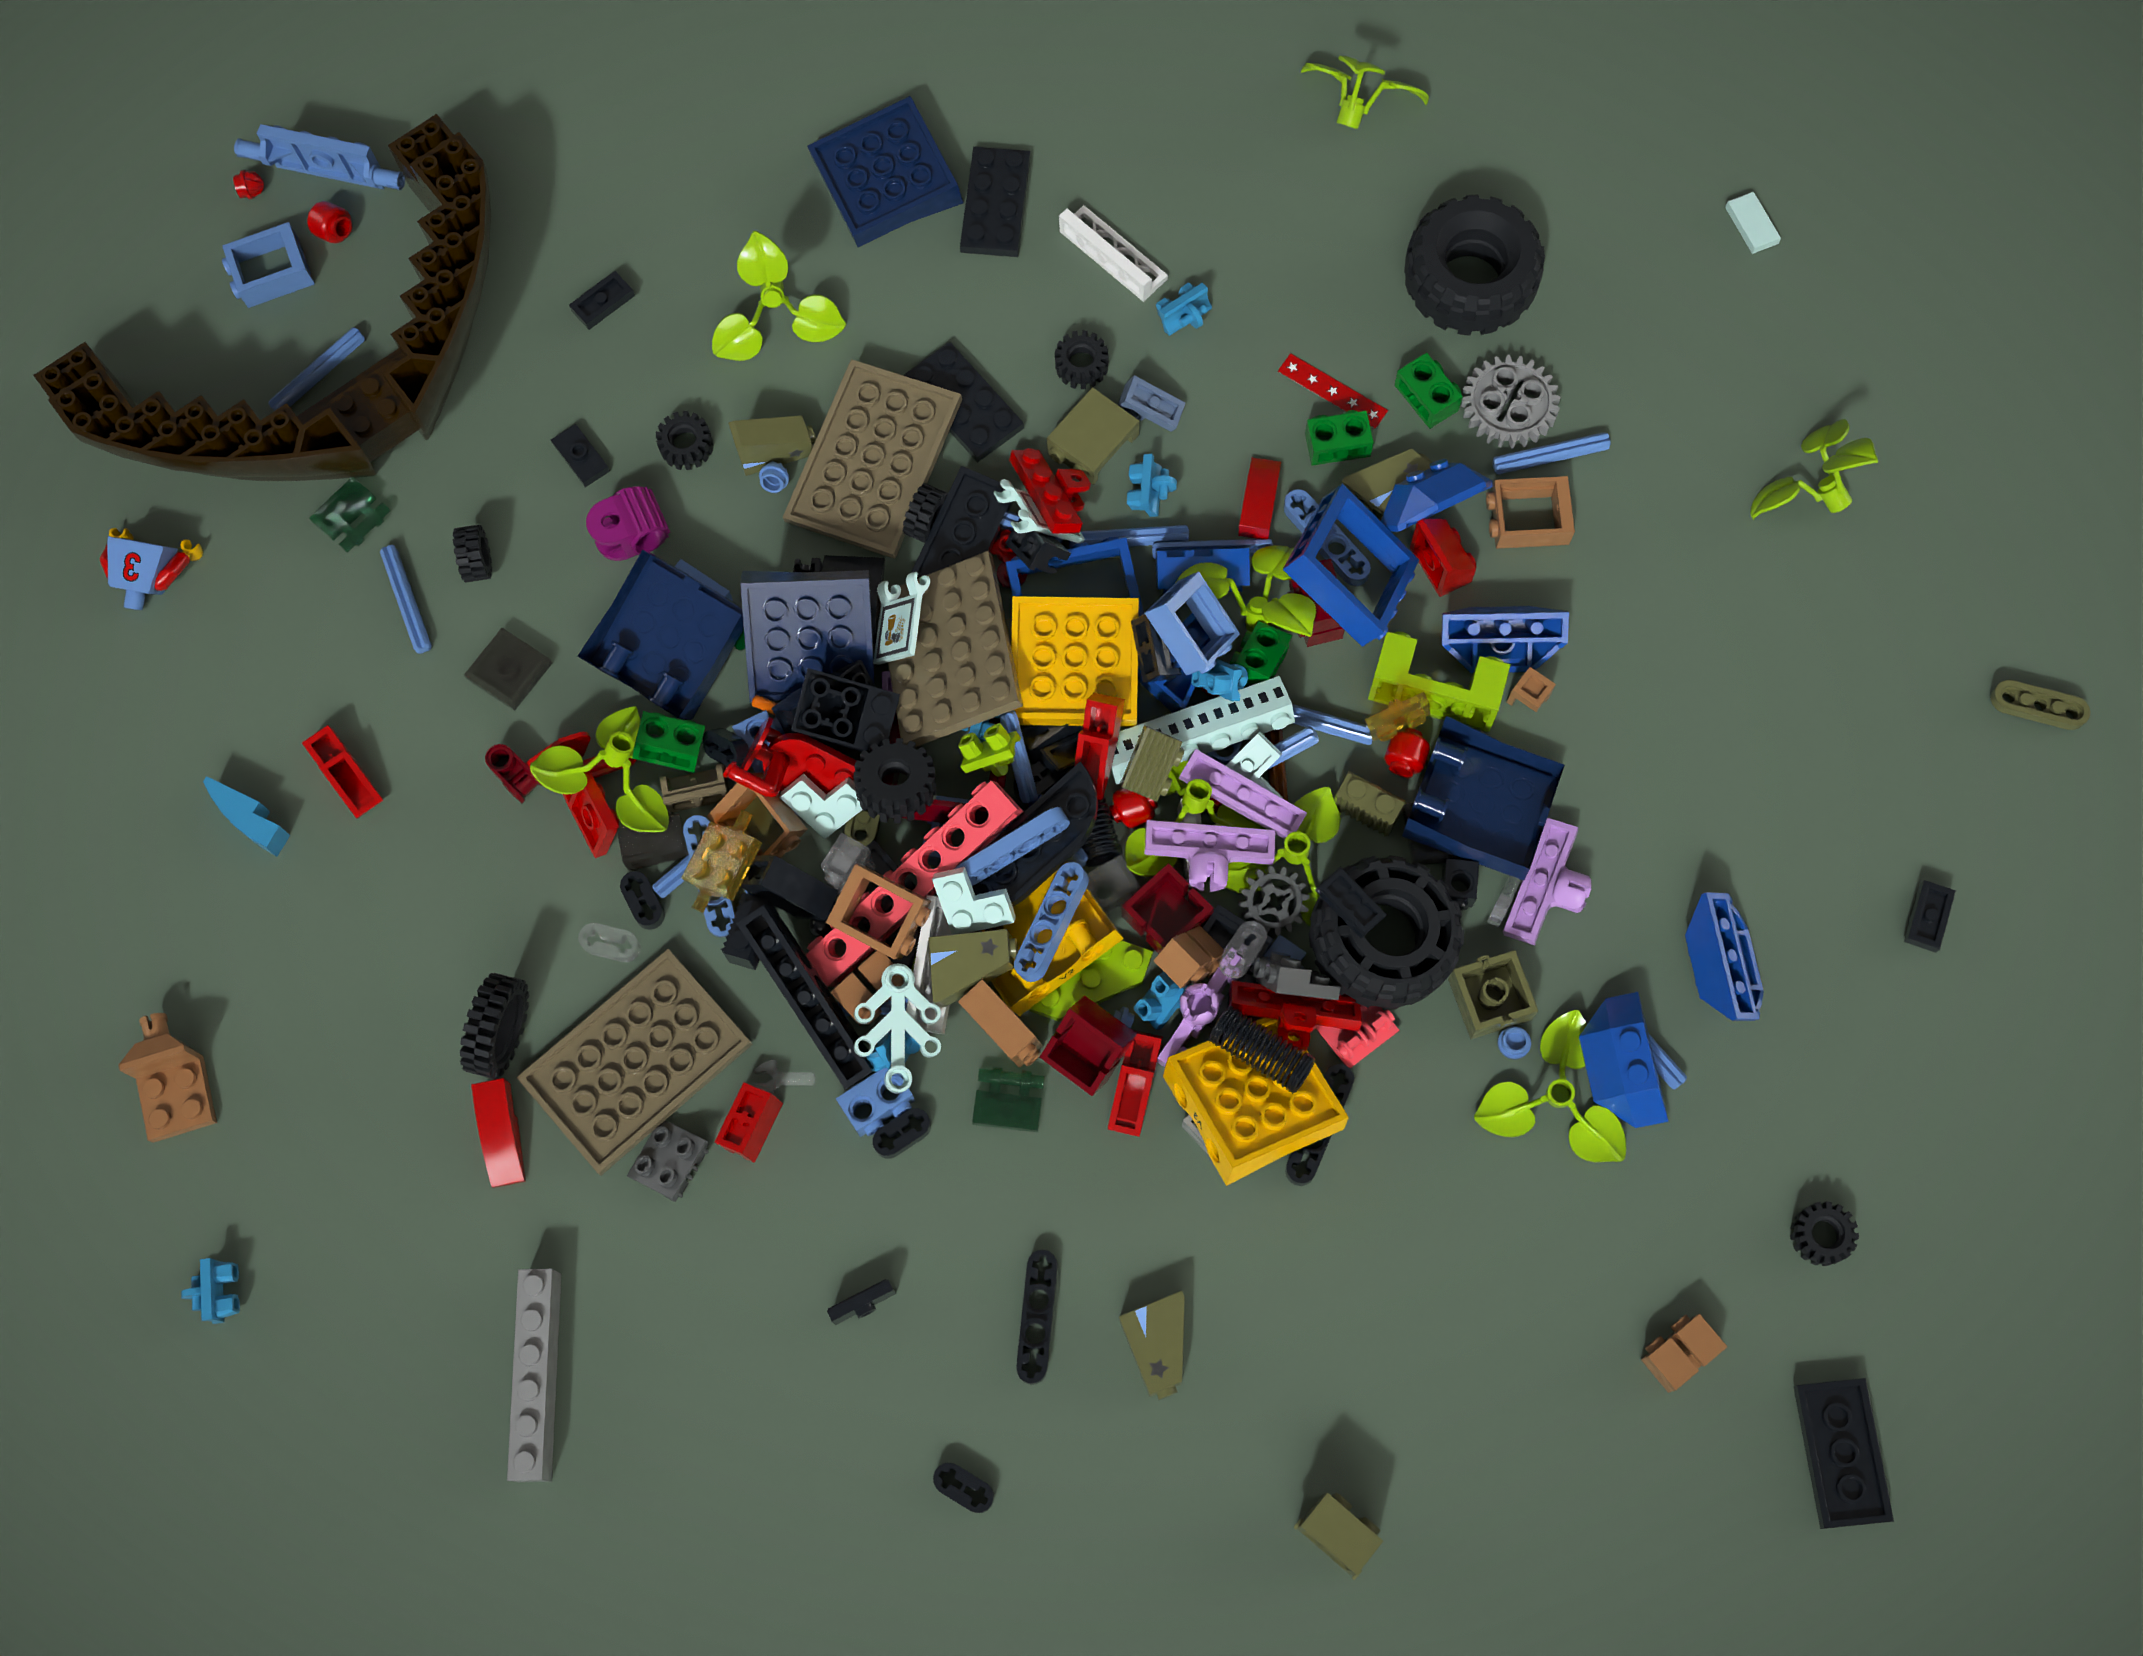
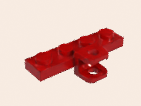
M1031 448L1012 450L1009 461L1051 533H1080L1083 522L1078 516L1077 511L1083 510L1085 503L1078 492L1088 491L1091 486L1086 474L1077 469H1057L1056 475H1054L1040 450Z
M1233 980L1230 984L1229 1006L1235 1007L1239 1012L1242 1011V1015L1247 1014L1278 1020L1276 1025L1277 1039L1281 1036L1283 1038L1282 1042L1287 1039L1286 1047L1289 1043H1293L1291 1050L1295 1046H1298V1051L1300 1049H1303V1051L1308 1049L1310 1032L1314 1030L1315 1025L1359 1031L1362 1024L1361 1004L1355 1003L1356 1000L1350 997L1339 996V1000L1275 993L1261 984ZM1288 1036H1295L1299 1040L1292 1041L1288 1038Z

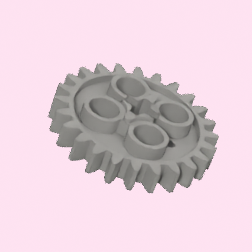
M1507 355L1505 362H1501L1496 356L1493 365L1485 360L1481 369L1475 367L1472 376L1467 377L1466 386L1463 387L1461 407L1465 408L1463 418H1471L1468 427L1474 428L1478 426L1476 436L1479 437L1486 433L1488 435L1486 443L1488 444L1494 438L1498 439V447L1500 448L1504 441H1509L1511 449H1514L1516 441H1520L1521 445L1526 447L1528 438L1536 443L1540 434L1546 436L1549 427H1553L1556 420L1555 417L1558 415L1560 407L1557 405L1559 404L1560 396L1555 395L1558 385H1550L1553 376H1542L1545 367L1542 366L1535 370L1533 369L1534 360L1525 365L1523 364L1522 356H1519L1517 362H1512L1510 355ZM1499 381H1504V382L1508 383L1509 385H1506V386H1505V385H1501V384L1498 383V382H1499ZM1520 381L1523 382L1518 390L1516 399L1510 404L1503 421L1499 422L1497 419L1501 416L1505 404L1509 402L1516 385ZM1525 394H1531L1536 398H1528ZM1485 405H1493L1496 409H1489ZM1512 418H1520L1523 422H1516Z

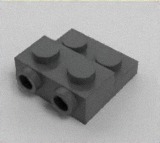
M1271 952V957L1259 956L1255 960L1254 976L1256 977V982L1275 993L1339 1000L1341 987L1331 983L1330 977L1319 975L1318 971L1302 966L1301 960L1293 959L1289 954Z

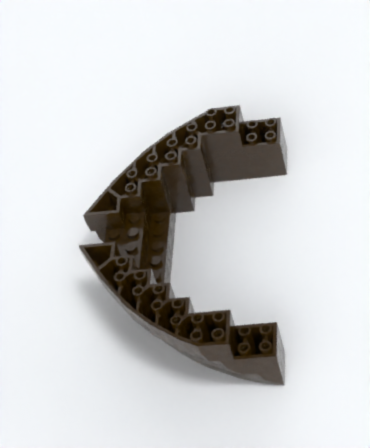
M437 114L388 145L401 172L405 175L408 186L430 212L417 221L429 245L408 258L421 282L400 295L412 320L391 333L398 346L397 350L298 416L295 415L286 403L260 420L244 399L218 416L202 395L175 411L160 391L135 405L115 376L86 342H83L33 376L49 396L48 401L77 439L122 458L175 471L251 481H308L375 476L376 473L370 462L416 431H419L425 440L429 439L460 367L480 301L489 260L491 206L487 169L483 160L461 133L458 132L454 135Z

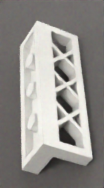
M1084 205L1074 214L1069 209H1066L1059 215L1060 232L1143 302L1168 280V275ZM1085 217L1089 222L1093 224V229H1091L1081 219ZM1109 237L1114 242V247L1103 238ZM1124 255H1130L1131 257H1133L1135 259V264H1133ZM1144 272H1151L1157 278L1152 282V279Z
M927 895V899L931 900L928 906L931 909V913L924 926L921 927L913 974L915 978L914 987L930 1003H933L929 937L952 934L939 898ZM908 1000L906 1012L926 1032L945 1034L950 1005L940 1008L941 1017L936 1023L926 1024L920 1018V1010ZM927 1008L925 1016L927 1019L933 1020L936 1018V1012L932 1008Z

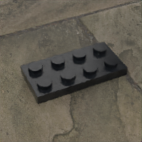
M973 147L960 242L961 253L1018 257L1031 159L1030 151Z
M948 342L903 375L961 394L963 400L949 431L977 463L1024 429L1023 421L951 342Z
M960 467L912 569V572H918L917 579L986 551L990 553L1013 504V501L1000 503L996 499L994 491L1003 492L1005 490L1000 482L966 467Z
M1866 1378L1793 1386L1820 1529L1894 1522Z

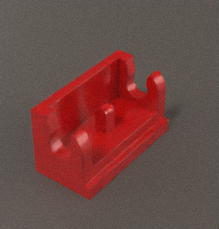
M743 1082L714 1143L732 1154L737 1153L746 1160L755 1163L783 1103L772 1093Z

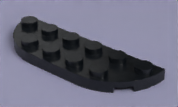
M1081 762L1073 767L985 848L1055 807L1063 809L1070 822L1069 826L1053 838L973 885L972 888L975 895L1006 888L1011 904L1014 907L1034 892L1085 844L1096 822L1098 797L1093 779Z

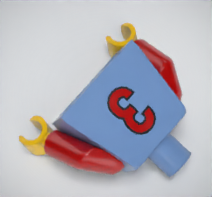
M111 528L107 544L100 556V563L108 579L109 586L126 590L124 607L143 610L145 593L162 595L190 561H197L202 557L203 550L199 543L191 549V541L184 539L180 544L182 552H177L178 548L133 540L134 537L127 528H124L122 534L117 528Z

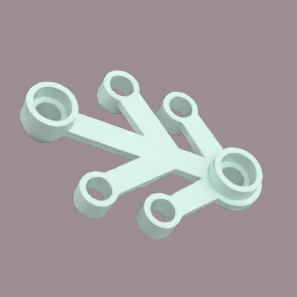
M899 963L892 964L884 970L881 977L882 987L866 1003L859 1004L854 1010L856 1021L861 1024H867L874 1018L875 1010L891 997V1011L866 1036H861L855 1041L854 1051L860 1057L869 1056L874 1051L875 1045L891 1030V1069L886 1072L884 1083L886 1088L893 1093L906 1091L912 1083V1074L905 1067V1031L920 1045V1051L925 1057H934L941 1050L940 1041L936 1037L930 1036L905 1011V998L920 1010V1018L926 1024L936 1023L941 1017V1010L936 1004L930 1003L914 987L915 978L912 970L908 966ZM894 975H900L903 978L902 986H895L892 983ZM865 1007L869 1009L870 1017L868 1019L860 1018L858 1014L860 1008ZM927 1008L935 1010V1019L930 1020L926 1018L925 1010ZM860 1041H867L870 1044L868 1052L864 1053L859 1050L858 1044ZM927 1041H932L936 1044V1051L934 1053L926 1051L925 1043ZM894 1074H899L903 1077V1084L901 1086L893 1085L891 1078Z

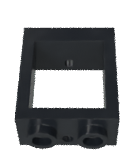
M748 855L735 882V885L753 895L772 901L775 907L797 919L825 920L830 915L838 894L836 889L779 857L769 855Z

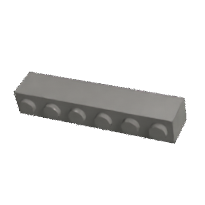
M518 1269L507 1481L552 1482L561 1273L554 1269Z

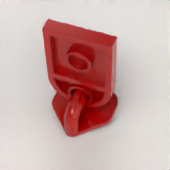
M768 717L762 723L741 768L737 766L736 761H732L723 773V777H729L733 781L765 797H776L779 791H783L802 774H805L825 794H828L846 778L849 777L854 781L855 763L857 760L807 735L799 733L783 735L771 728L773 718ZM765 740L770 742L769 746L764 743ZM755 758L763 762L764 775L762 779L747 772Z
M578 732L562 737L529 759L527 764L530 768V764L543 751L555 746L570 747L583 757L591 737L588 732ZM595 757L583 760L582 766L587 765ZM604 759L597 763L590 771L584 772L587 777V785L583 790L575 794H563L595 858L607 854L619 828V819L616 812L609 808L605 800L604 789L599 782L596 783L594 778L621 770L623 767H610ZM628 759L631 762V766L637 761V759Z

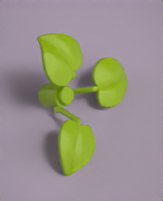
M1339 55L1338 58L1346 63L1355 74H1358L1353 93L1348 95L1347 99V79L1351 80V76L1338 69L1319 63H1305L1301 70V73L1319 70L1331 74L1341 82V100L1339 103L1341 109L1336 123L1355 129L1359 128L1362 115L1368 114L1369 108L1384 89H1404L1422 99L1425 105L1429 101L1428 94L1418 87L1403 82L1382 79L1381 84L1366 105L1363 106L1364 99L1358 98L1357 95L1364 72L1371 71L1385 75L1386 71L1374 64L1359 62L1357 59L1349 56Z
M754 230L738 256L737 270L741 279L752 286H760L761 300L758 302L757 310L750 323L742 313L729 314L718 323L712 338V350L714 355L719 358L735 361H744L756 356L762 346V335L754 326L757 324L765 306L776 308L784 303L789 311L796 316L792 323L793 332L808 342H823L835 337L845 328L846 322L833 301L819 294L803 298L799 303V311L796 310L790 303L789 297L784 295L782 281L788 273L786 256L775 242Z
M1841 419L1832 425L1815 430L1803 440L1801 448L1805 453H1813L1820 449L1824 461L1822 469L1829 476L1819 482L1818 492L1802 480L1795 482L1791 476L1776 480L1764 487L1755 497L1750 512L1752 519L1754 520L1761 513L1788 503L1795 498L1800 488L1811 494L1816 502L1823 500L1831 513L1844 510L1852 503V498L1841 480L1839 471L1878 463L1872 440L1870 438H1860L1840 447L1836 454L1829 458L1827 447L1841 442L1846 437L1850 428L1849 423L1846 419Z
M1281 545L1266 546L1254 553L1251 563L1253 569L1258 573L1268 575L1265 581L1263 597H1253L1247 606H1245L1234 580L1227 578V569L1222 565L1216 563L1195 564L1186 569L1177 579L1178 581L1196 572H1200L1217 599L1225 596L1229 592L1230 586L1240 607V615L1246 616V628L1251 632L1254 630L1257 622L1260 621L1270 626L1272 623L1294 633L1308 637L1312 636L1316 606L1310 598L1300 594L1288 593L1281 596L1280 599L1272 598L1268 602L1273 576L1281 580L1292 579L1283 568L1294 550L1293 547L1289 548L1288 546Z
M636 706L619 710L606 717L598 725L595 738L598 745L604 750H600L598 755L587 765L582 766L583 760L580 754L566 746L548 748L530 764L531 773L541 785L553 792L567 795L578 793L586 787L587 777L584 772L590 771L602 759L610 767L617 768L622 766L623 790L626 795L619 797L615 804L616 815L620 822L627 828L638 832H664L668 828V811L658 792L643 784L636 786L632 791L629 786L631 762L628 759L633 756L635 740L641 721Z
M1188 761L1180 762L1178 767L1172 766L1168 778L1172 779V783L1166 795H1171L1177 791L1179 796H1183L1182 810L1174 822L1181 823L1187 813L1199 814L1207 809L1210 820L1216 823V826L1266 829L1224 804L1219 807L1216 816L1213 809L1214 801L1210 800L1212 789L1209 783L1202 779H1194L1187 784L1179 779ZM1145 828L1135 830L1126 841V867L1137 875L1154 877L1168 863L1174 867L1178 857L1144 855Z
M1330 787L1311 791L1293 804L1307 812L1298 830L1290 833L1285 838L1284 848L1277 851L1273 862L1274 865L1281 857H1284L1291 864H1302L1304 866L1310 889L1313 892L1308 893L1309 899L1302 901V905L1308 908V912L1300 911L1305 923L1310 927L1311 914L1320 896L1315 891L1317 887L1309 865L1310 840L1315 843H1324L1331 840L1338 833L1341 823L1340 813ZM1229 863L1226 888L1241 893L1239 892L1240 888L1248 889L1249 887L1245 878L1250 877L1254 880L1257 877L1255 869L1258 868L1263 873H1266L1265 869H1267L1269 864Z
M1573 1010L1558 1017L1542 1035L1540 1041L1542 1058L1547 1063L1560 1064L1559 1079L1554 1080L1547 1087L1545 1095L1528 1102V1094L1522 1086L1513 1082H1502L1493 1086L1486 1093L1474 1115L1475 1121L1488 1132L1503 1137H1518L1529 1132L1535 1124V1116L1530 1108L1548 1102L1555 1108L1568 1106L1574 1117L1579 1121L1570 1128L1568 1135L1570 1147L1578 1157L1589 1162H1621L1626 1156L1625 1134L1615 1114L1605 1107L1596 1105L1590 1107L1583 1117L1573 1102L1575 1089L1566 1080L1565 1067L1576 1070L1585 1067L1579 1036L1587 1026V1023L1579 1010Z

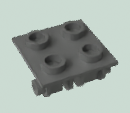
M665 1120L652 1132L627 1176L676 1202L678 1197H683V1192L688 1185V1182L685 1181L686 1178L691 1181L693 1179L689 1175L691 1170L698 1171V1168L694 1165H699L705 1154H708L709 1151L706 1149L709 1143Z

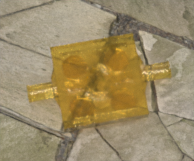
M1424 692L1402 702L1394 699V702L1392 700L1389 702L1387 709L1365 719L1366 728L1372 742L1377 739L1380 742H1385L1397 735V731L1403 730L1407 725L1411 729L1427 721L1426 716L1430 715L1428 699Z
M741 810L734 826L724 827L713 822L709 823L681 877L682 880L696 886L700 890L691 906L692 909L704 914V910L711 897L722 896L732 901L734 900L762 845V842L745 833L753 817L749 812Z

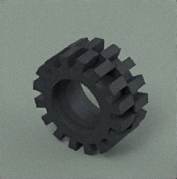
M1082 330V336H1078L1077 331L1072 332V338L1066 334L1063 337V342L1059 341L1057 349H1055V369L1057 370L1058 377H1062V382L1065 385L1070 381L1071 388L1076 389L1077 384H1081V389H1086L1087 383L1090 384L1091 388L1096 386V380L1100 383L1103 380V375H1106L1108 372L1107 345L1104 346V340L1100 338L1097 341V334L1093 332L1088 337V331ZM1077 353H1087L1092 356L1093 362L1086 367H1077L1072 365L1070 359Z
M683 411V416H679L678 412L673 413L674 419L672 420L669 416L665 417L666 425L660 423L658 426L660 432L656 431V443L663 459L671 467L674 464L678 470L682 469V465L685 466L686 470H692L691 464L694 463L696 468L700 467L699 460L702 459L706 462L709 459L707 453L712 454L713 451L711 446L713 445V439L705 420L702 417L699 419L698 414L694 412L690 417L688 411ZM683 433H692L696 436L695 442L690 447L680 449L674 446V439Z
M923 483L917 489V493H914L913 501H910L908 505L909 510L906 511V519L903 521L904 534L925 543L948 493Z
M480 524L454 528V554H456L459 574H461V578L465 583L491 579L490 577H492V559L489 554L491 552L490 548H488V539L485 538L486 533Z
M1828 1201L1824 1203L1817 1202L1803 1209L1794 1217L1796 1221L1791 1223L1790 1229L1794 1230V1233L1790 1234L1791 1241L1795 1240L1797 1244L1793 1246L1795 1251L1800 1250L1803 1253L1800 1257L1804 1260H1812L1810 1264L1813 1265L1822 1264V1266H1829L1848 1258L1851 1255L1850 1252L1854 1251L1857 1247V1244L1854 1242L1859 1239V1233L1854 1232L1858 1225L1856 1221L1851 1222L1849 1219L1853 1215L1849 1211L1844 1213L1842 1211L1843 1206L1839 1204L1832 1206V1202ZM1825 1221L1834 1227L1836 1241L1832 1246L1824 1247L1814 1240L1812 1229L1816 1222Z

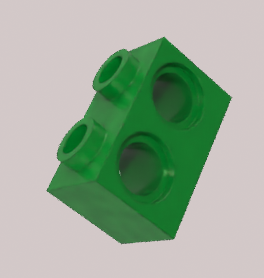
M1427 352L1397 371L1394 386L1429 429L1459 411L1463 397L1459 386L1455 382H1450L1444 374L1441 364L1437 360H1432ZM1422 376L1427 380H1419L1416 377ZM1440 398L1443 399L1445 402L1440 403L1435 401L1434 399Z
M1349 410L1341 415H1318L1307 420L1305 437L1311 466L1371 457L1374 442L1367 411L1357 412ZM1348 431H1355V432L1359 433V435H1357V436H1352V435L1348 434L1347 432H1348ZM1324 435L1329 437L1330 439L1321 440L1318 438V436Z
M1260 621L1257 622L1252 632L1247 630L1240 645L1243 648L1241 653L1235 651L1230 661V665L1239 664L1246 669L1248 680L1244 688L1275 677L1287 655L1293 635Z
M643 711L632 759L694 773L705 726L697 724L692 720H679L666 717L662 713ZM650 734H654L659 737H651ZM680 742H687L689 743V745H685Z

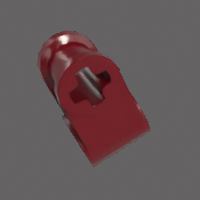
M497 744L490 747L486 752L485 762L490 770L521 804L525 802L524 797L535 787L541 785L531 773L528 764L524 763L508 746ZM509 757V761L505 766L496 767L499 759Z

